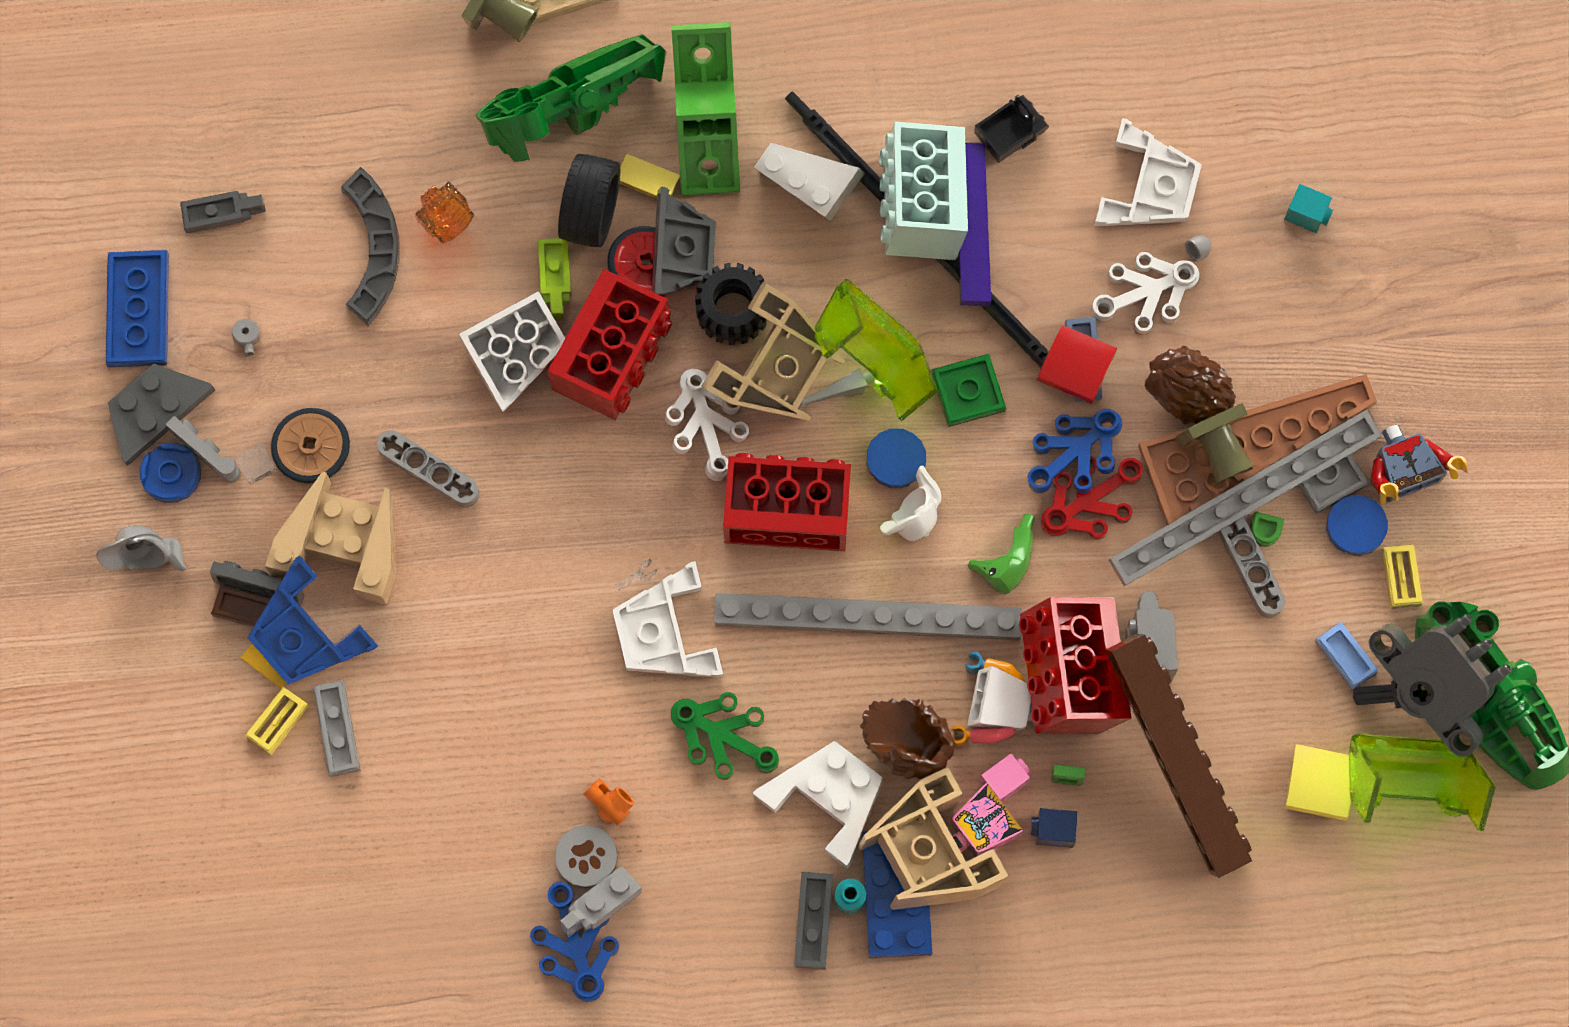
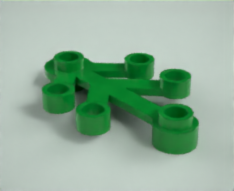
M725 692L719 699L697 704L691 699H681L672 706L671 720L676 727L683 729L689 747L688 759L692 764L701 765L707 758L705 748L699 743L697 727L708 734L716 762L715 774L721 780L730 779L734 772L732 763L727 759L723 743L754 759L756 768L762 773H771L778 767L779 755L774 748L768 746L759 748L731 732L732 730L747 726L759 727L764 722V712L759 707L749 708L746 714L713 722L704 716L721 710L724 712L734 711L737 707V697L735 694ZM727 697L734 700V704L730 707L722 704V701ZM683 709H689L692 715L689 718H682L680 712ZM757 712L761 718L759 721L753 722L749 719L750 714ZM700 750L703 753V757L695 760L691 756L692 752ZM768 753L773 759L770 763H763L760 759L761 756ZM727 765L730 768V772L722 775L718 772L719 767Z

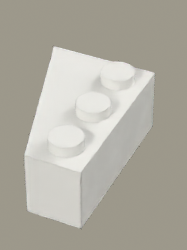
M770 143L754 166L764 176L830 222L865 174L858 167Z

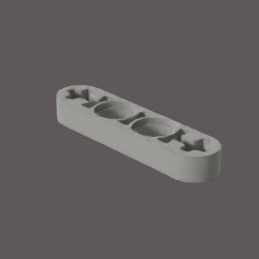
M388 430L378 437L377 448L379 453L390 463L461 507L473 506L478 501V486L467 475L396 431ZM395 439L397 447L404 451L402 457L393 448L386 451L387 448L384 443L386 441L391 443ZM413 454H420L424 457L423 464L418 468H412L407 464L408 458ZM439 469L446 470L449 473L448 480L442 484H437L432 480L433 473ZM456 477L459 478L456 480V483L462 489L470 486L472 493L470 497L465 495L463 498H460L459 490L453 487Z
M1243 517L1235 522L1234 529L1237 534L1241 531L1244 534L1237 535L1230 540L1229 537L1233 535L1230 526L1225 527L1218 533L1257 611L1264 617H1276L1285 605V598ZM1238 542L1248 543L1252 549L1251 554L1245 557L1238 555L1235 551V545ZM1258 568L1264 572L1265 580L1262 583H1254L1249 579L1248 572L1251 569ZM1268 584L1271 586L1266 591L1269 598L1278 601L1273 610L1270 606L1265 607L1263 605L1266 600L1264 592L1256 593V591L1264 589Z

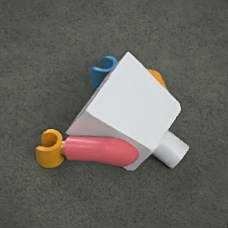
M971 652L969 658L979 661L975 666L965 664L966 670L970 674H978L967 724L972 729L971 731H966L964 727L959 725L952 728L953 732H964L963 739L959 741L954 740L956 746H963L968 740H971L972 743H996L1013 737L1016 731L1025 729L1027 721L1033 722L1031 717V695L1024 677L1011 663L991 658L983 660L980 653Z

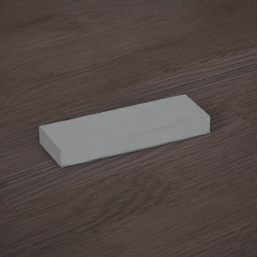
M344 680L313 686L329 776L334 777L361 771Z

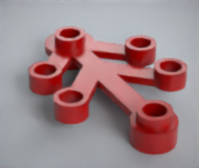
M1090 455V462L1093 465L1090 469V476L1092 477L1097 464L1096 459ZM1135 458L1124 459L1119 465L1118 473L1088 493L1082 494L1077 492L1075 501L1066 507V492L1072 485V476L1068 472H1060L1053 482L1056 488L1053 506L1047 508L1041 517L1043 530L1052 536H1061L1068 530L1089 533L1096 540L1103 539L1108 531L1106 522L1100 519L1090 522L1073 518L1082 511L1114 517L1119 523H1127L1132 516L1130 505L1126 503L1116 505L1099 502V500L1124 483L1134 484L1138 482L1143 473L1141 462ZM1132 469L1135 472V476L1128 477L1124 471ZM1064 477L1068 480V484L1062 486L1057 480ZM1081 480L1078 482V484L1080 486H1086L1089 484V482L1087 480ZM1125 509L1128 512V516L1120 517L1117 511ZM1055 517L1059 518L1061 525L1054 526L1050 520ZM1100 525L1104 532L1097 534L1093 531V527Z

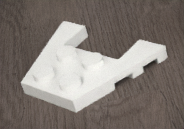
M1122 118L1115 146L1145 154L1132 204H1127L1101 197L1094 225L1116 226L1187 222L1202 164L1170 145L1167 147L1154 139V135L1147 131L1139 130L1132 125L1131 121Z
M695 561L687 564L684 569L674 575L671 574L662 579V582L649 590H644L613 609L627 671L723 677L717 648L685 655L675 616L672 597L702 590Z
M834 741L753 792V796L772 812L776 813L791 794L798 790L843 825V828L827 845L825 852L848 869L852 863L856 847L859 845L863 835L862 832L867 819L870 817L881 789L883 777Z

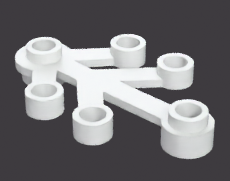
M1148 252L1139 253L1135 261L1137 270L1148 272L1152 269L1167 275L1157 280L1126 269L1121 263H1115L1109 269V279L1113 283L1125 281L1139 286V288L1115 298L1109 295L1098 296L1093 302L1092 313L1096 319L1108 321L1113 318L1117 310L1147 298L1141 315L1135 319L1134 323L1135 331L1144 335L1151 331L1153 325L1152 317L1162 291L1173 287L1169 303L1165 304L1161 311L1162 320L1166 323H1173L1178 319L1180 313L1179 305L1184 291L1193 288L1199 280V270L1195 264L1182 260L1173 265L1154 258ZM1145 258L1150 264L1146 266L1141 265L1139 260ZM1114 270H1120L1123 273V275L1121 277H1116L1113 275L1112 272ZM1182 272L1187 273L1189 279L1183 280L1179 277V274ZM1101 306H1105L1108 308L1109 312L1107 314H1102L1099 312L1098 308ZM1171 309L1175 312V316L1169 317L1165 314V311ZM1146 321L1149 326L1141 328L1138 322Z
M690 369L682 374L679 382L682 393L676 403L667 409L664 418L667 424L671 426L679 425L684 417L683 411L690 401L693 400L696 411L682 433L675 436L672 443L673 449L680 454L688 452L692 445V438L700 427L709 456L705 465V473L711 480L721 481L727 477L728 459L721 454L713 425L729 434L732 440L736 442H742L747 438L749 427L744 422L734 423L709 408L705 397L722 406L723 411L730 415L737 413L740 406L736 405L735 408H730L725 400L704 389L701 385L707 375L701 370ZM696 379L700 382V385L693 386L690 380ZM676 412L679 415V419H672L669 413ZM734 429H742L744 431V435H737ZM684 440L687 446L680 447L677 441ZM714 462H721L724 468L717 469L714 466Z

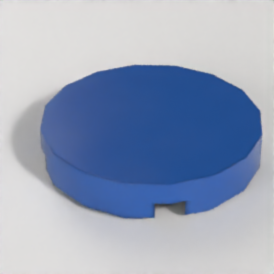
M888 429L880 432L871 440L867 450V467L869 472L879 484L889 488L909 486V484L916 480L918 468L920 466L925 468L926 450L922 441L914 433L905 429Z
M164 443L157 446L156 449L144 457L140 466V480L145 491L155 500L164 503H176L188 498L197 489L201 480V466L197 457L186 446L177 443Z
M1359 495L1342 498L1334 504L1326 522V531L1333 545L1344 553L1347 552L1356 556L1369 554L1382 544L1388 529V520L1381 506L1376 501Z

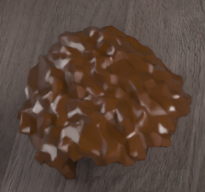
M1187 346L1169 349L1167 352L1157 355L1154 360L1149 362L1150 374L1145 380L1146 390L1168 413L1180 419L1182 424L1192 422L1198 424L1234 407L1236 395L1232 390V378L1228 377L1225 369L1221 368L1220 364L1209 360L1207 356H1202L1199 350H1191Z
M892 698L888 702L882 700L880 702L873 701L868 706L869 710L863 712V722L860 724V728L863 729L862 735L865 743L868 745L867 749L871 750V753L875 754L881 763L892 768L893 775L904 776L905 779L914 777L923 779L946 768L947 761L954 755L955 741L949 731L947 720L940 718L933 710V706H925L922 699L906 700L903 698L898 702Z

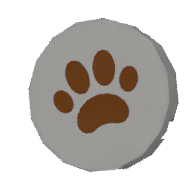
M590 825L574 827L566 832L557 843L555 852L556 866L563 879L574 886L585 889L596 886L612 874L618 859L616 845L610 835L599 827Z

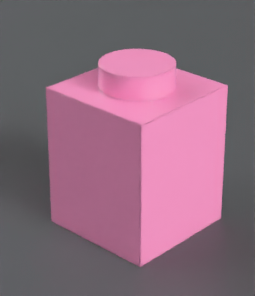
M1009 754L983 773L980 782L983 786L988 783L1003 803L1029 783L1030 777L1028 774L1030 770L1020 757L1015 759L1012 754Z

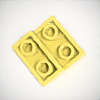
M1296 744L1293 751L1285 809L1347 821L1354 787L1357 757Z

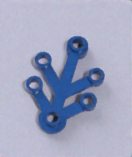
M1111 409L1100 410L1094 417H1070L1069 415L1062 414L1056 418L1055 428L1059 434L1068 435L1073 429L1089 430L1082 437L1048 436L1044 433L1037 434L1034 437L1033 447L1039 454L1048 453L1050 449L1067 450L1049 466H1037L1030 470L1028 473V484L1032 491L1036 493L1047 492L1052 486V479L1078 458V473L1074 479L1075 489L1082 494L1090 492L1093 487L1092 477L1090 476L1091 446L1099 439L1101 455L1096 460L1097 470L1101 474L1113 472L1115 460L1112 456V438L1121 431L1122 419L1117 412ZM1061 422H1068L1070 424L1066 428L1059 426ZM1105 422H1110L1112 426L1109 428L1102 427V424ZM1044 440L1047 442V445L1040 447L1037 443ZM1103 461L1111 463L1108 467H1102L1100 464ZM1039 479L1046 481L1044 485L1035 484ZM1081 480H1087L1089 484L1086 486H1080L1078 482Z
M556 882L551 885L547 895L550 904L558 908L562 920L570 913L568 908L573 901V891L568 884ZM560 891L567 894V898L563 902H558L555 899L556 894ZM610 918L594 930L592 928L587 931L585 930L581 939L578 931L570 937L567 936L568 942L550 934L543 926L534 927L530 933V938L535 945H545L574 960L577 972L559 965L553 956L543 957L539 967L544 975H554L572 984L576 997L585 1002L595 1001L602 995L604 981L601 975L610 957L616 955L619 951L618 941L614 937H604L600 942L601 951L591 968H589L586 956L601 927L607 925ZM537 931H544L546 933L543 941H536L534 939ZM607 941L615 943V949L611 952H607L603 948ZM549 960L553 961L555 968L552 971H545L543 969L544 963ZM586 981L594 983V989L590 992L583 990V984Z

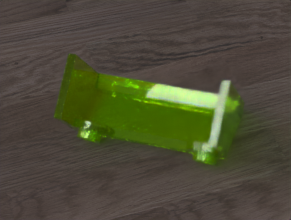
M845 279L836 286L815 325L816 334L814 337L821 347L822 354L828 359L840 348L847 352L872 373L875 381L873 384L874 389L881 397L885 398L887 396L892 400L898 419L903 421L938 392L923 348L909 330L852 281Z
M1355 734L1351 737L1349 745L1350 799L1364 823H1371L1374 808L1381 805L1382 797L1436 801L1445 814L1453 817L1468 815L1476 829L1484 831L1496 786L1473 753L1466 757H1459L1454 755L1442 740L1371 734Z

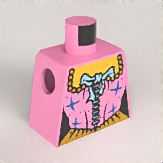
M988 783L953 816L950 823L956 831L952 837L959 850L962 852L969 848L975 857L991 849L996 850L1018 839L1023 832L1022 828Z

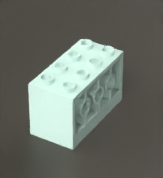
M894 122L891 133H886L885 148H881L879 155V165L884 166V174H881L880 191L884 192L885 199L881 201L880 217H885V225H882L880 239L881 243H885V255L956 260L968 232L965 127Z

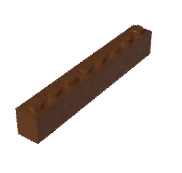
M1135 634L1105 649L1104 651L1210 874L1220 878L1252 862L1249 852L1252 851L1247 838L1243 834L1240 835L1235 825L1238 823L1237 816L1230 806H1226L1222 798L1225 795V791L1217 778L1213 779L1210 773L1211 761L1204 750L1200 751L1195 741L1198 739V734L1192 723H1187L1182 714V711L1185 710L1184 704L1178 694L1173 695L1168 684L1171 682V677L1165 666H1160L1155 657L1158 654V650L1150 637L1146 638L1145 634Z

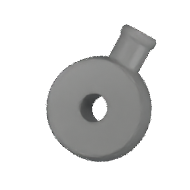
M251 319L237 321L232 329L234 341L244 347V354L246 356L254 354L253 345L260 338V327Z

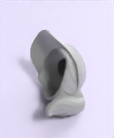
M145 526L123 527L118 531L115 542L101 547L96 553L99 563L110 570L128 568L129 570L137 568L156 569L166 562H169L175 570L185 571L187 569L183 562V551L178 540L174 538H161L155 531Z

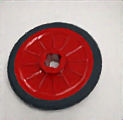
M639 226L623 232L612 243L607 258L608 270L650 291H652L655 227ZM649 259L651 264L642 265L643 260Z

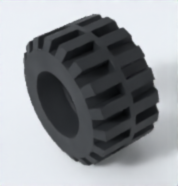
M725 263L724 269L721 270L718 266L712 268L713 274L706 273L703 276V283H698L697 294H695L696 315L701 329L705 328L706 335L710 338L715 335L716 342L723 343L725 339L728 340L729 345H735V340H740L741 344L747 343V337L749 336L755 339L759 336L758 330L763 331L766 327L765 318L748 308L741 314L727 315L719 311L715 304L722 296L729 293L741 294L751 303L764 282V278L761 274L755 276V269L750 266L747 270H744V265L737 263L736 267H731V263Z

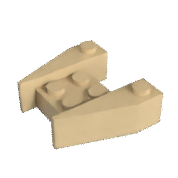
M763 282L749 304L748 309L774 325L744 376L716 360L701 386L733 405L810 421L811 416L798 409L799 405L828 357L842 365L845 360L793 299Z
M322 472L274 537L265 567L271 576L282 578L298 555L305 562H307L308 556L311 555L357 567L359 571L353 587L357 598L387 606L396 579L394 499L389 489L385 488L379 506L330 494L329 491L332 483L327 473Z
M948 767L921 779L863 836L858 846L861 851L879 843L901 883L904 892L895 896L890 905L892 910L975 900L1000 888L1008 878V874L994 849L965 861L940 813L956 806L963 795Z

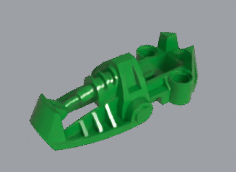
M643 34L627 38L554 68L549 73L547 80L532 87L526 85L521 88H510L500 92L494 99L483 106L475 116L482 125L489 145H498L504 154L508 153L514 162L530 160L524 141H534L543 138L550 131L548 125L565 118L572 131L578 135L597 126L602 110L608 113L609 104H612L614 107L618 106L617 97L627 91V86L639 77L655 79L661 82L667 52L658 43L654 44Z
M1438 601L1434 603L1424 615L1416 620L1415 640L1429 629L1437 625L1448 626L1457 618L1467 614L1471 617L1472 622L1466 626L1462 633L1468 641L1477 644L1488 639L1492 644L1491 648L1481 658H1478L1487 671L1491 673L1505 664H1508L1512 669L1511 673L1495 686L1494 693L1490 699L1470 715L1483 733V740L1479 747L1499 767L1529 789H1543L1562 780L1569 773V748L1563 731L1551 706L1536 685L1537 674L1535 669L1532 668L1529 662L1523 659H1519L1515 663L1513 661L1509 662L1492 639V636L1499 628L1497 615L1489 610L1478 611V606L1465 602ZM1433 613L1442 614L1446 619V623L1439 624L1433 618ZM1476 621L1485 622L1489 627V632L1484 633L1478 630ZM1514 725H1517L1524 737H1529L1536 748L1534 757L1539 767L1532 772L1506 732ZM1536 730L1539 731V733L1548 743L1546 746L1542 743V741L1536 734Z

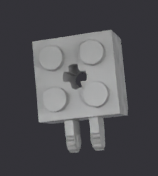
M1148 590L1139 597L1137 602L1138 608L1133 619L1129 620L1128 627L1125 629V639L1135 634H1145L1146 638L1150 637L1158 650V654L1155 657L1160 666H1165L1172 682L1178 670L1174 614L1168 609H1159L1157 595H1155V592L1153 593Z

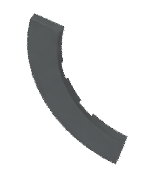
M360 167L341 186V190L358 208L366 224L369 240V261L366 273H364L359 287L345 305L347 309L369 326L380 313L393 289L399 265L400 243L395 217L389 202L374 179Z

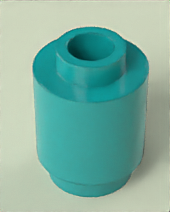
M845 879L837 885L834 896L837 909L847 915L857 914L863 909L866 902V889L860 881ZM852 891L857 896L850 900L845 897L844 893Z

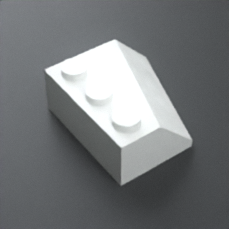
M539 291L459 334L461 343L502 412L549 365L565 340Z

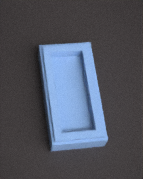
M1342 622L1315 641L1352 690L1379 671Z

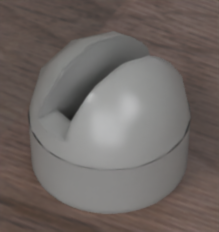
M1195 236L1186 241V251L1194 261L1199 262L1209 255L1211 242L1205 236Z

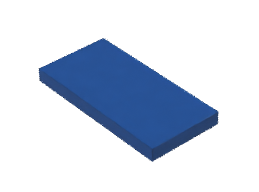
M167 250L108 252L107 367L167 365L169 253Z

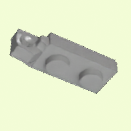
M621 866L573 902L568 908L570 913L560 920L561 929L568 937L582 927L586 931L590 928L594 930L642 893V887Z

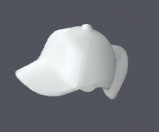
M920 466L916 473L919 487L904 499L900 509L892 514V520L881 524L880 530L884 535L898 533L908 541H917L929 536L937 522V507L941 503V491L924 466Z

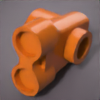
M599 778L583 795L599 808L597 812L606 823L611 824L614 822L618 826L631 813L629 809L634 805V801L620 787H616L611 792L608 789L609 787Z

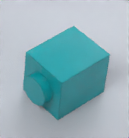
M1299 184L1284 220L1317 233L1321 224L1325 226L1328 224L1334 210L1329 208L1333 197Z

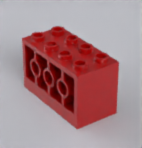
M603 269L548 369L552 390L616 421L619 413L624 414L631 402L629 395L633 387L638 388L642 383L645 375L643 369L646 363H652L659 349L656 345L660 337L665 338L670 331L672 321H670L671 311H669L668 299Z
M738 453L735 456H729L723 521L724 543L845 552L851 464H845V461L839 459L827 460V463L815 462L814 459L809 457H799L795 461L784 460V457L778 455L766 456V459L754 458L753 455L748 453Z
M1049 597L1020 614L1019 629L1023 636V658L1027 665V688L1031 695V717L1035 724L1036 734H1100L1132 719L1130 703L1104 651L1121 642L1114 598Z

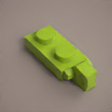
M560 238L538 239L541 296L545 304L551 305L553 318L555 320H563V303H570L571 296L568 241Z

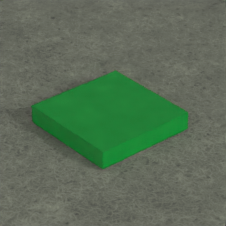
M989 354L932 369L931 373L948 427L1006 412L1007 408Z

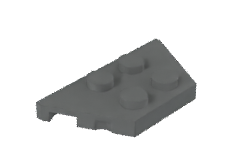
M660 187L657 193L652 292L661 296L698 285L699 282L703 283V276L706 273L713 274L716 222L705 214L697 212L695 207L684 201L682 203L668 194L670 190L666 187Z
M152 364L108 402L124 463L127 466L169 431L166 423L173 416L178 420H182L215 391L214 387L208 382L156 364Z

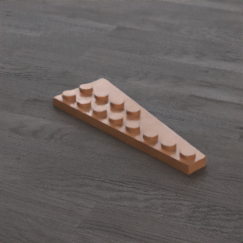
M1367 374L1246 410L1248 414L1230 426L1243 450L1255 466L1218 484L1215 483L1212 468L1199 439L1180 447L1176 436L1186 429L1140 442L1138 448L1166 525L1171 524L1374 406L1377 400Z

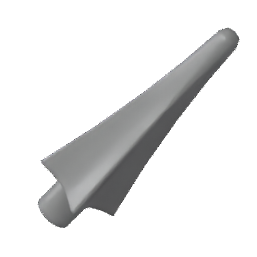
M858 368L826 388L804 397L800 406L831 398L865 393V387L875 382V376L872 371L862 374L861 369Z

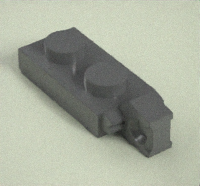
M238 191L180 202L186 233L241 223L250 220L251 215L266 212L264 199L261 194L248 197L247 193H239Z

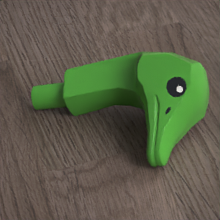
M1031 514L1023 515L1020 526L1015 527L1013 544L1006 556L993 560H970L968 568L980 574L996 591L1005 595L1010 593L1020 584L1028 570L1034 539L1031 529L1035 517Z

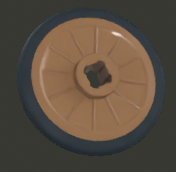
M304 408L286 416L278 424L271 441V453L277 468L288 478L301 483H314L322 472L327 473L329 478L332 477L344 465L350 448L348 431L342 421L331 412L319 408ZM309 441L315 443V448L312 450L306 448V443Z

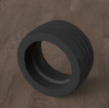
M577 154L568 172L558 219V235L560 239L590 247L601 248L609 233L616 207L620 183V163L589 154Z

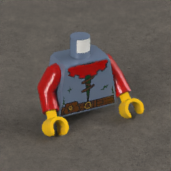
M1393 425L1382 431L1388 445L1382 447L1373 460L1370 481L1380 495V503L1386 504V497L1389 502L1393 500L1398 502V499L1442 482L1447 474L1446 470L1449 471L1452 479H1457V470H1463L1467 473L1468 468L1464 457L1452 456L1429 439H1424L1421 434L1405 438L1399 425Z

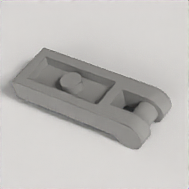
M173 416L166 423L173 436L225 481L233 483L240 478L241 473L235 461L231 457L222 458L217 454L220 449L208 438L205 441L201 440L196 435L199 431L188 420L185 419L181 422Z

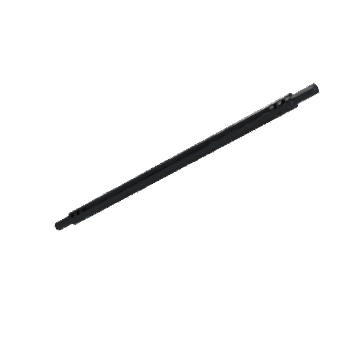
M793 91L790 92L785 100L803 118L802 122L809 127L842 163L860 168L865 173L860 181L880 202L882 199H885L884 192L880 191V177L815 109L811 110ZM957 257L956 260L936 259L959 282V258ZM991 292L990 306L982 307L1018 343L1025 353L1042 368L1049 353L1047 348Z

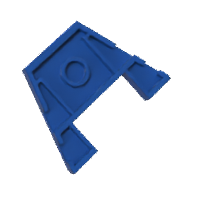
M300 555L293 561L247 637L287 684L378 647L376 642L360 624L337 644H334L293 598L318 577Z

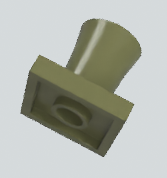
M470 0L461 16L467 25L476 30L485 17L505 30L517 42H521L536 19L539 7L522 0Z
M1243 403L1193 425L1176 436L1180 447L1186 446L1198 439L1200 440L1212 468L1216 484L1255 466L1243 450L1230 426L1248 414Z

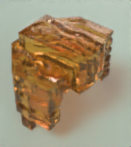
M450 181L440 189L434 185L431 189H428V192L421 195L420 199L423 207L415 213L417 222L441 243L452 241L468 227L474 217V213L469 209L467 199L454 188Z

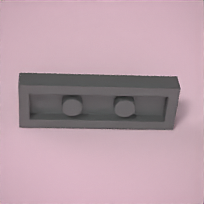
M214 561L210 570L214 583L268 598L273 596L284 578L282 577L280 580L270 577L267 572L259 569H253L252 572L244 570L238 564L230 561H224V563ZM303 590L293 597L300 606L304 599Z
M801 872L794 967L826 970L833 874Z

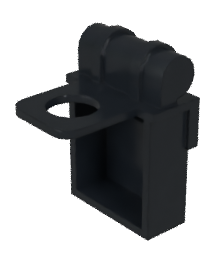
M1017 94L1014 101L1012 99L1009 100V103L976 124L974 133L982 143H985V147L995 160L1000 163L1020 148L1024 149L1036 141L1037 135L1043 134L1049 128V125L1045 122V118L1036 111L1031 101H1028L1024 95L1020 96Z

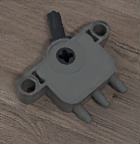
M1467 614L1457 618L1448 626L1437 625L1429 629L1414 642H1411L1397 625L1385 624L1370 636L1369 647L1393 680L1391 684L1356 687L1353 691V699L1356 705L1395 702V708H1403L1414 717L1425 718L1454 755L1466 757L1483 740V733L1480 727L1470 715L1490 699L1494 693L1495 686L1511 673L1512 669L1508 664H1505L1492 673L1487 671L1478 658L1491 648V642L1485 639L1470 649L1459 635L1472 622L1471 617ZM1382 634L1388 635L1391 638L1392 647L1386 646L1382 642ZM1459 734H1466L1471 739V745L1463 744Z

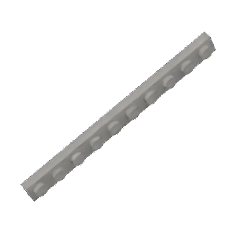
M1365 410L1115 555L1108 561L1123 586H1126L1380 438L1382 434L1368 411Z
M716 593L714 626L1020 640L1019 621L1022 608Z

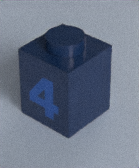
M1040 808L1038 816L1032 817L1031 835L1036 836V845L1073 848L1076 842L1078 811Z

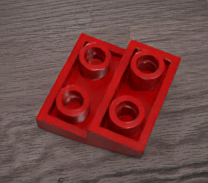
M1062 325L1043 363L1037 381L1092 404L1115 357L1117 348Z

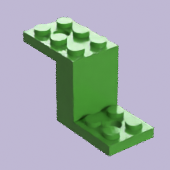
M730 22L671 25L682 195L740 192ZM699 48H707L711 52L704 59L696 57L694 53ZM710 159L714 160L717 166L714 169L707 170L701 164L705 160Z

